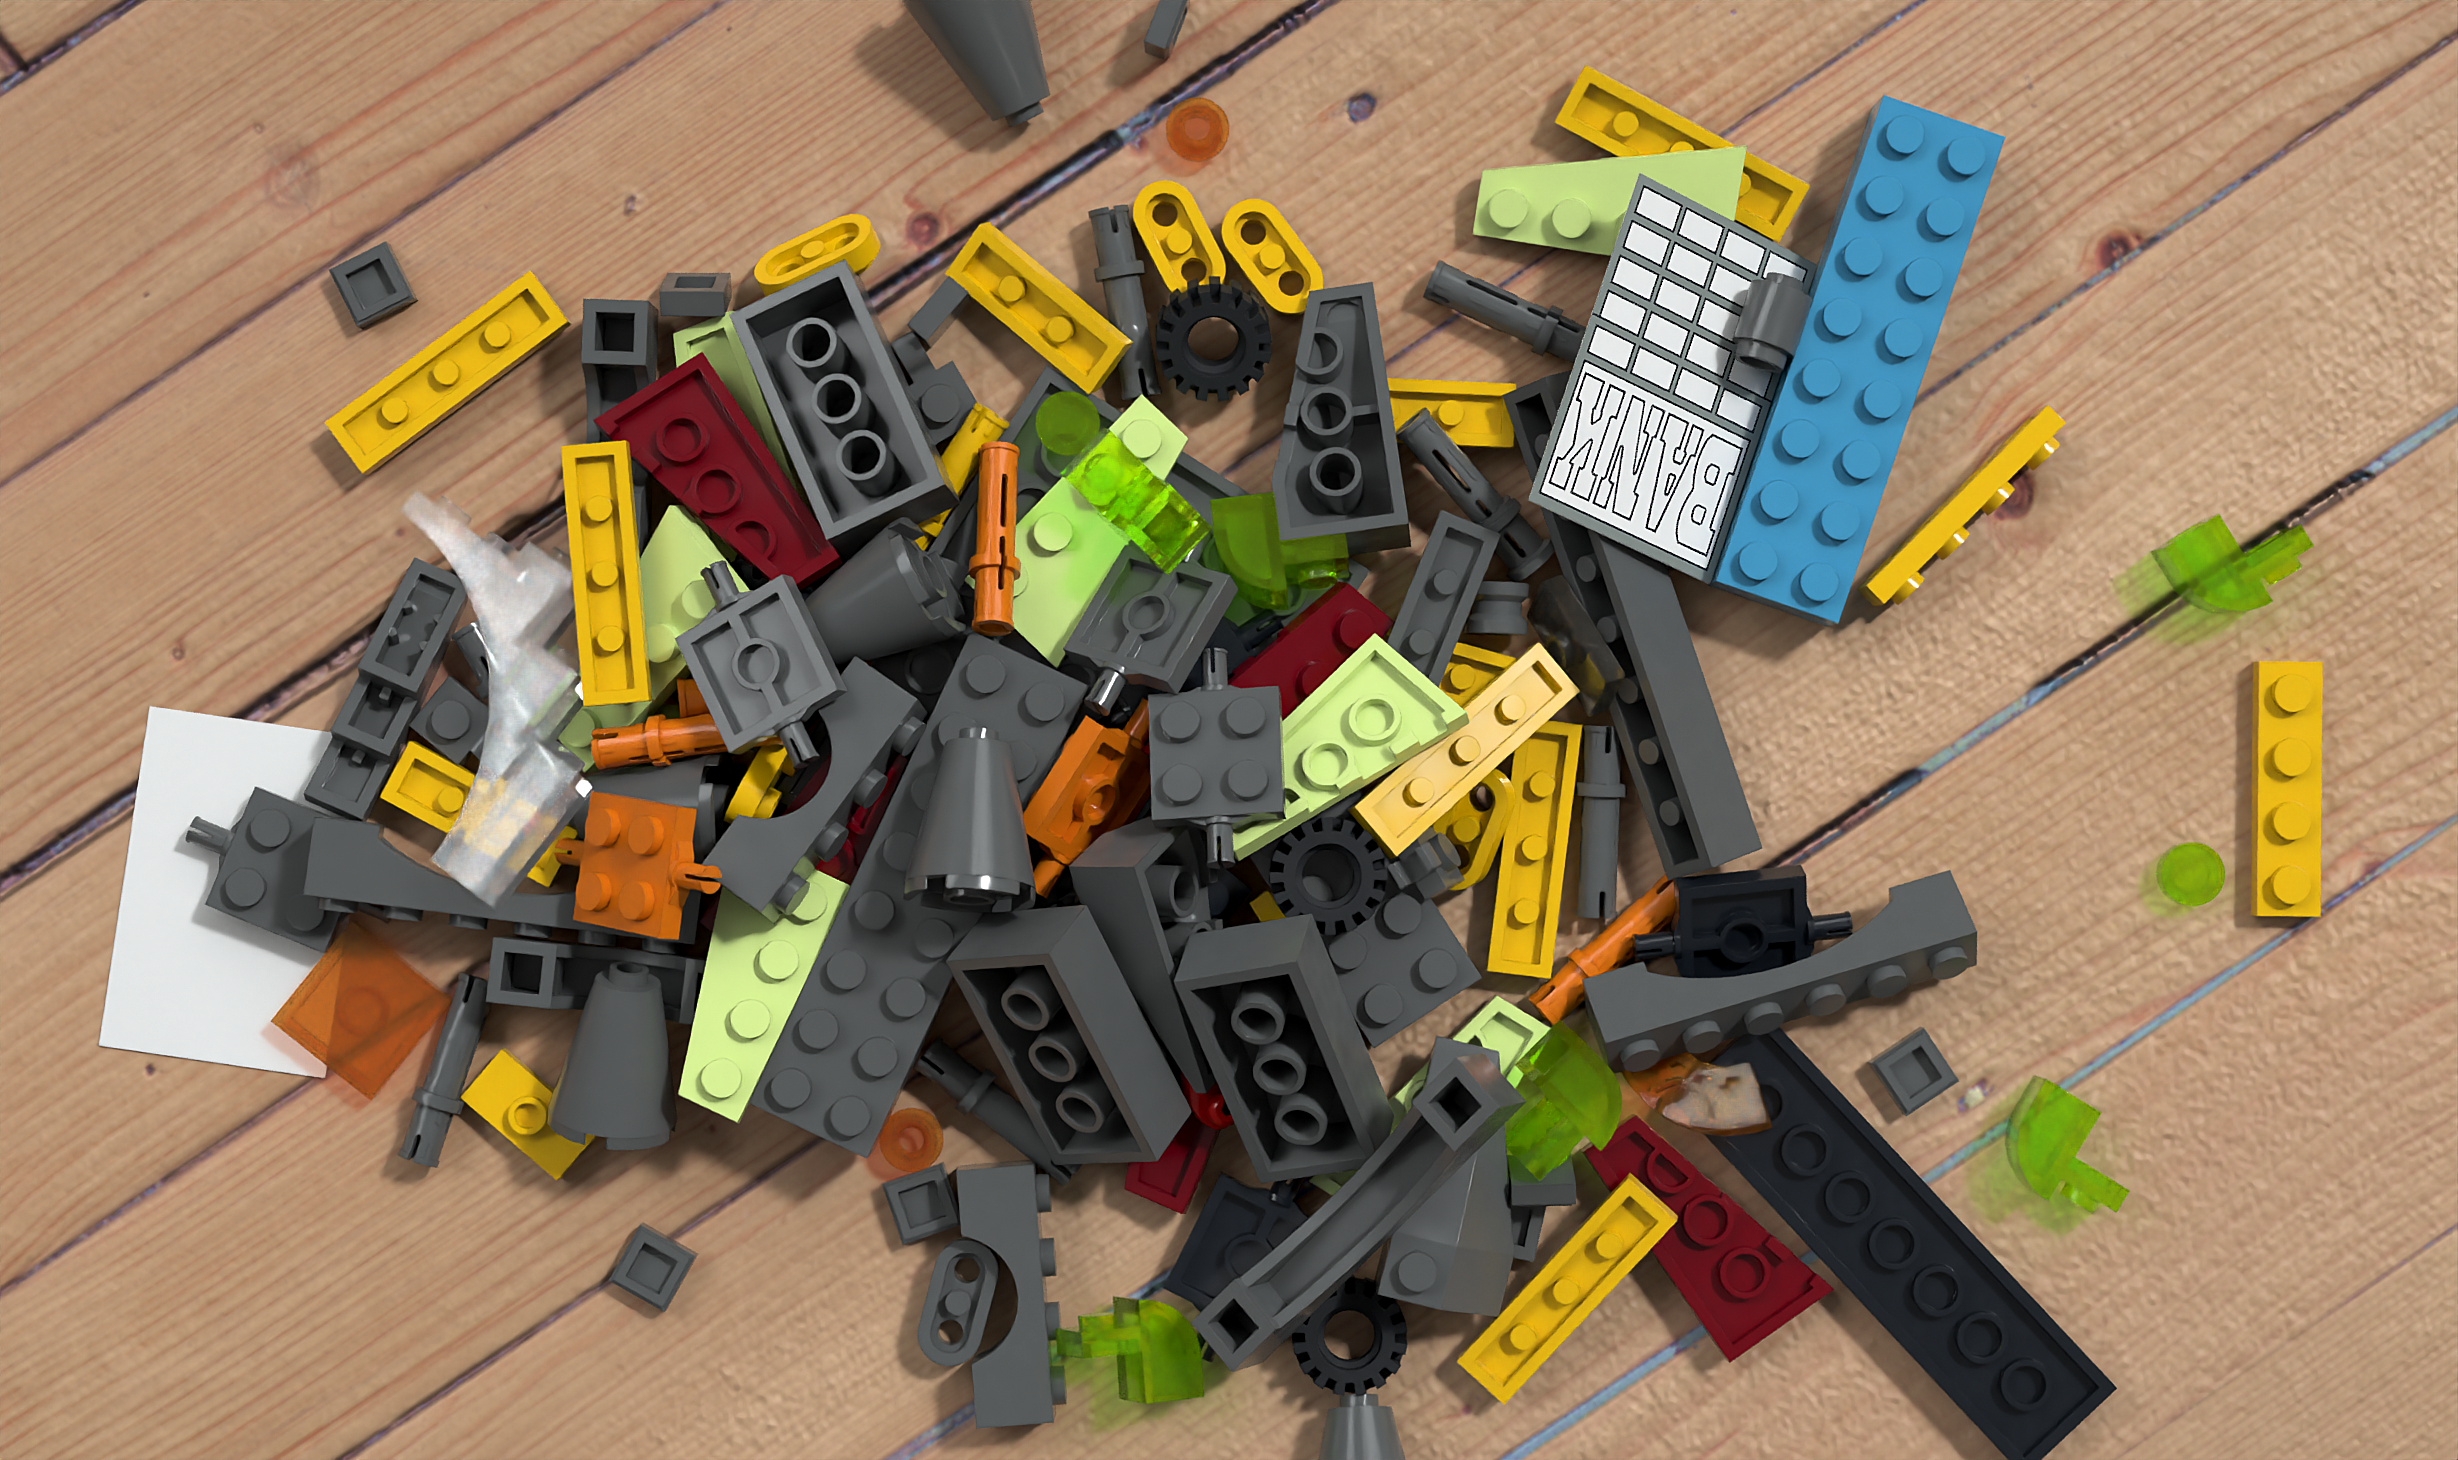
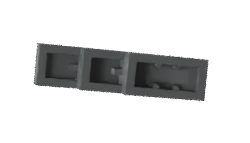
M414 557L357 666L359 676L330 730L332 740L303 793L306 801L349 820L367 821L412 729L409 724L420 712L452 639L451 636L456 630L473 589L472 582Z

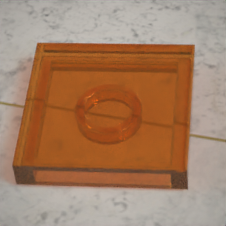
M354 920L349 923L273 1017L271 1022L372 1101L449 1008L453 998Z

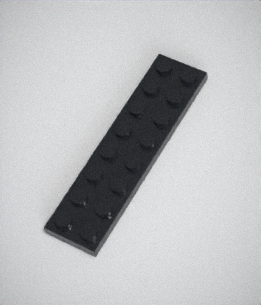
M1780 1027L1762 1035L1749 1033L1735 1037L1670 1098L2007 1460H2042L2117 1389L2107 1376Z

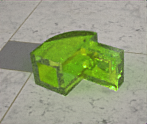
M1105 427L1060 473L1098 512L1097 515L1143 558L1167 575L1213 529L1169 483L1155 476L1112 431Z
M1274 492L1210 500L1219 569L1221 573L1231 576L1238 587L1236 594L1247 602L1266 609L1288 610L1287 585L1299 584V587L1302 589L1317 590L1335 585L1339 578L1349 577V556L1345 533L1280 540Z
M2217 514L2200 520L2150 552L2173 589L2186 602L2207 612L2231 614L2257 609L2273 602L2260 579L2264 577L2267 584L2272 585L2294 573L2303 566L2297 556L2314 545L2302 525L2299 524L2284 528L2243 553L2223 519Z
M1559 1020L1515 1064L1544 1097L1505 1135L1506 1148L1539 1181L1552 1169L1563 1164L1570 1156L1572 1149L1584 1137L1601 1151L1613 1136L1622 1109L1620 1086L1612 1070L1586 1042Z
M2034 1075L2010 1115L2005 1135L2008 1161L2019 1181L2029 1191L2047 1201L2059 1182L2062 1181L2065 1184L2059 1194L2092 1214L2098 1204L2117 1213L2130 1192L2127 1188L2075 1157L2100 1117L2101 1112L2051 1081Z
M1113 1296L1114 1312L1078 1315V1326L1056 1329L1057 1355L1080 1359L1117 1356L1119 1399L1151 1404L1204 1397L1202 1356L1198 1338L1187 1319L1167 1304L1154 1300Z

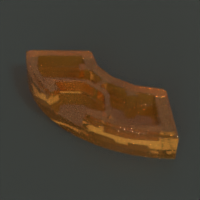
M1685 1052L1659 1060L1654 1066L1643 1071L1630 1072L1625 1070L1621 1072L1636 1094L1652 1110L1670 1122L1691 1131L1710 1135L1732 1136L1757 1133L1773 1128L1755 1071L1749 1063L1722 1067L1700 1062L1694 1056Z

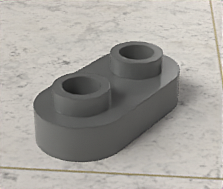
M963 1237L956 1239L946 1245L939 1254L918 1326L917 1335L921 1350L931 1361L943 1366L960 1365L968 1361L978 1350L999 1277V1261L994 1250L972 1238ZM963 1258L975 1260L980 1268L979 1276L973 1280L960 1278L956 1272L957 1262ZM946 1320L957 1321L963 1328L962 1338L956 1342L944 1340L940 1335V1324Z

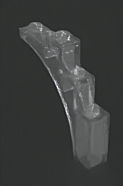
M415 490L400 511L440 549L461 579L480 623L489 668V721L479 769L458 819L431 858V861L498 912L591 795V791L595 790L579 774L586 763L556 741L583 707L582 682L579 675L581 673L580 661L556 643L576 618L571 558L556 546L546 554L530 541L518 552L492 531H489L482 539L467 528L472 518L449 499L441 496L434 504Z

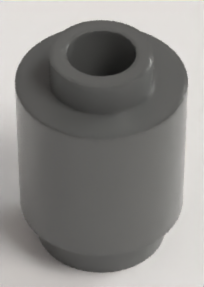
M1776 272L1767 273L1765 280L1757 279L1751 281L1732 338L1733 342L1737 344L1734 358L1737 361L1766 372H1783L1786 360H1792L1795 357L1813 301L1809 295L1802 292L1803 282L1794 277Z

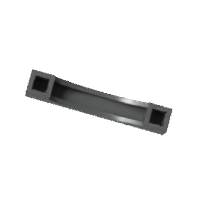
M324 816L314 817L304 895L319 897V909L357 913L358 903L365 902L385 905L383 917L409 921H422L424 910L450 913L448 925L487 930L488 918L514 922L513 933L543 938H552L553 927L579 930L578 942L616 946L617 935L643 938L642 950L668 954H680L681 943H695L702 891L690 889L683 906L678 940L655 938L573 920L576 891L528 894L505 892L468 884L440 874L399 851L383 837L385 824Z
M1948 870L1889 888V904L1864 927L1820 953L1783 967L1734 977L1684 978L1647 972L1643 961L1582 979L1586 1013L1609 1075L1625 1070L1630 1072L1643 1071L1665 1058L1685 1052L1703 1053L1715 1048L1722 1041L1749 1033L1753 1035L1766 1034L1780 1027L1782 1023L1809 1015L1818 1017L1830 1015L1846 1004L1872 996L1876 998L1890 997L1902 991L1906 986L1932 978L1945 980L1956 977L1967 968L1977 965V930L1953 875Z
M1484 1053L1456 1057L1411 1102L1413 1106L1362 1167L1295 1232L1244 1275L1234 1279L1191 1322L1232 1372L1263 1363L1526 1103V1100Z

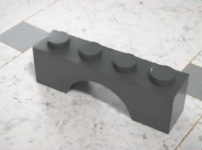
M583 299L581 365L585 378L587 399L586 444L612 442L597 429L593 420L656 381L659 310L649 301ZM631 459L639 557L641 558L651 539L653 478Z
M856 656L841 674L848 692L817 709L827 726L832 746L830 769L820 790L807 804L784 816L761 819L737 815L702 863V865L718 867L722 878L711 879L721 883L723 888L774 924L782 913L789 915L801 904L810 888V883L806 881L821 859L828 862L839 852L849 834V830L845 828L860 806L867 809L878 799L888 780L884 773L898 754L906 756L916 747L926 729V724L923 720L928 715V712L919 700Z
M511 935L493 937L486 1002L546 1009L583 1010L596 975L602 971L610 970L612 963L628 961L645 965L649 968V974L660 980L665 1020L693 1025L707 957Z
M1031 1160L960 1165L956 1170L961 1235L984 1243L1002 1257L1012 1272L1018 1293L1017 1314L1012 1327L998 1343L976 1355L971 1364L976 1429L1054 1423L1056 1405L1067 1404V1389L1064 1365H1052L1051 1341L1062 1340V1326L1059 1301H1047L1046 1277L1057 1276L1054 1237H1042L1041 1213L1052 1212L1049 1174H1038L1037 1165Z

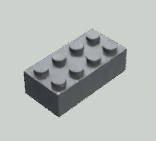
M845 259L729 314L827 541L844 558L859 552L887 525L901 517H908L917 525L961 504L865 286Z
M1359 789L1309 820L1334 817L1348 820L1362 828L1348 809L1364 795ZM1289 831L1249 855L1269 887V869L1272 857L1279 842ZM1322 850L1313 854L1305 863L1302 872V880L1307 892L1315 899L1325 902L1335 901L1345 896L1350 890L1354 879V872L1350 861L1343 854L1334 850ZM1383 852L1386 869L1392 863L1401 860L1399 856L1389 859ZM1388 869V880L1386 881L1384 898L1368 921L1366 920L1358 928L1349 932H1342L1336 935L1320 934L1352 1014L1374 1048L1482 978L1432 899L1425 900L1416 884L1400 890Z
M1087 905L984 913L946 962L1054 1164L1158 1161L1192 1113V1110Z
M1312 914L1190 934L1174 979V984L1260 1182L1268 1183L1360 1169L1389 1137L1394 1114Z

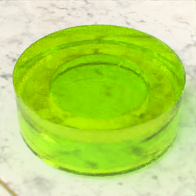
M1062 391L1048 397L1040 406L1036 415V431L1040 441L1050 452L1063 457H1074L1088 451L1098 439L1100 417L1096 407L1086 396L1073 391Z
M2183 842L2170 847L2161 856L2157 865L2156 877L2161 891L2168 899L2180 905L2199 906L2210 902L2219 894L2225 881V868L2220 856L2211 847L2202 843Z

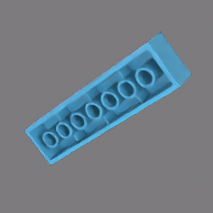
M1883 95L1872 107L1807 294L1813 301L1795 357L1792 360H1786L1784 370L1780 374L1762 428L1763 431H1761L1711 584H1708V586L1827 627L1839 623L2005 140L2004 136Z

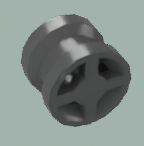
M1482 581L1471 607V615L1465 621L1464 634L1526 636L1527 621L1521 616L1522 602L1528 598L1529 584Z

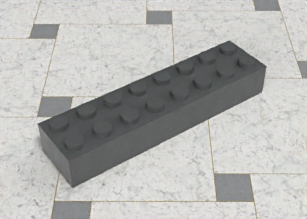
M970 631L930 716L925 732L914 750L749 1104L866 1159L874 1152L954 982L955 977L946 960L984 914L920 906L921 893L910 901L903 899L904 880L945 743L950 739L959 738V730L964 728H987L999 732L998 740L1010 744L1012 748L1022 811L1024 813L1030 797L1040 788L1058 760L1084 705V700L1091 690L1090 686Z

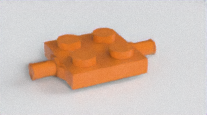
M1141 699V703L1123 731L1119 728L1107 729L1088 716H1085L1076 732L1067 739L1062 749V754L1040 788L1030 797L1023 817L1026 834L1036 839L1041 849L1045 851L1034 868L1033 874L1036 893L1046 899L1066 866H1070L1101 834L1133 823L1151 795L1150 757L1140 750L1145 746L1144 744L1149 738V709L1146 699Z
M591 791L588 816L585 822L584 841L574 840L569 837L562 838L558 841L555 848L572 851V854L554 852L558 863L580 867L579 880L576 885L573 920L655 938L678 940L683 906L690 889L713 894L721 885L719 882L703 879V877L722 878L718 867L694 863L692 841L697 809L618 794Z

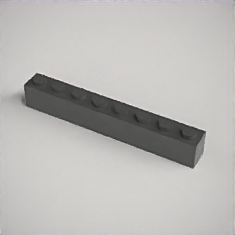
M1572 370L1541 378L1502 395L1532 484H1534ZM1541 507L1667 879L1672 880L1708 870L1762 849L1666 564Z

